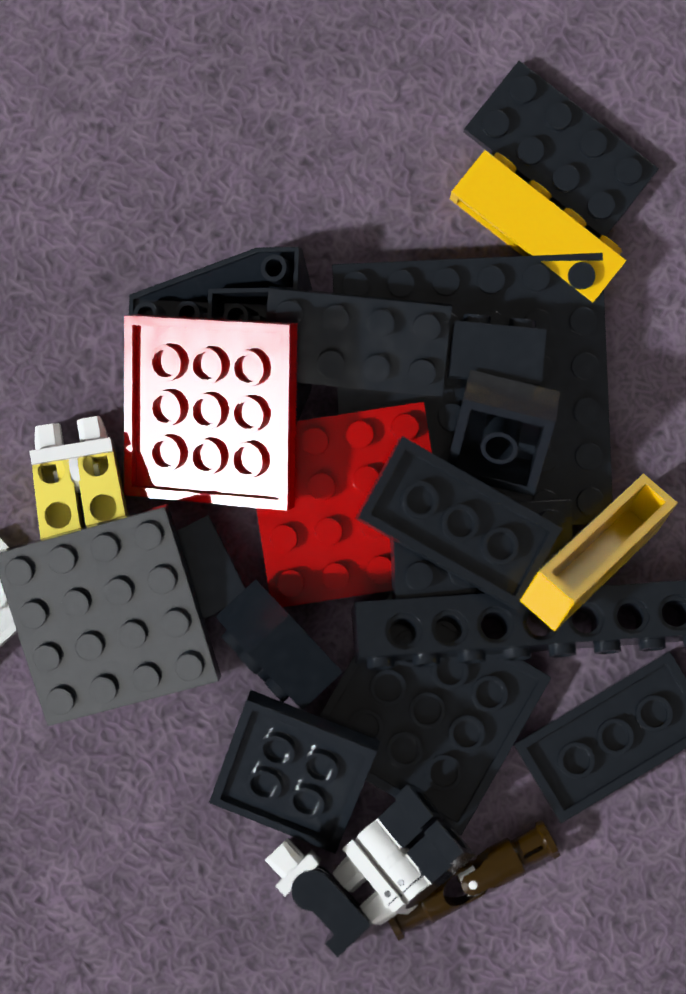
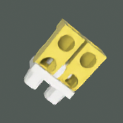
M100 416L77 420L79 443L64 445L62 429L59 423L35 427L36 450L29 452L33 469L40 539L85 527L82 520L78 493H81L86 526L129 515L124 498L115 443L108 437Z

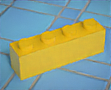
M484 150L451 191L450 200L521 256L603 253V260L541 261L568 284H570L568 281V271L574 264L578 262L590 264L595 271L594 283L587 289L576 290L593 303L627 261L620 256L622 249L608 237L601 235L598 239L585 228L587 222L574 210L565 208L563 211L550 201L552 195L541 184L534 180L527 183L515 174L517 168L508 158L500 153L492 156Z
M643 473L539 570L520 601L553 631H556L658 532L678 502Z

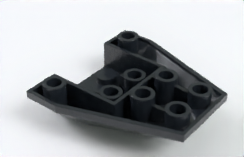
M301 247L254 248L129 295V315L139 314L266 322L269 286L312 290L303 250ZM296 382V425L312 390V384Z

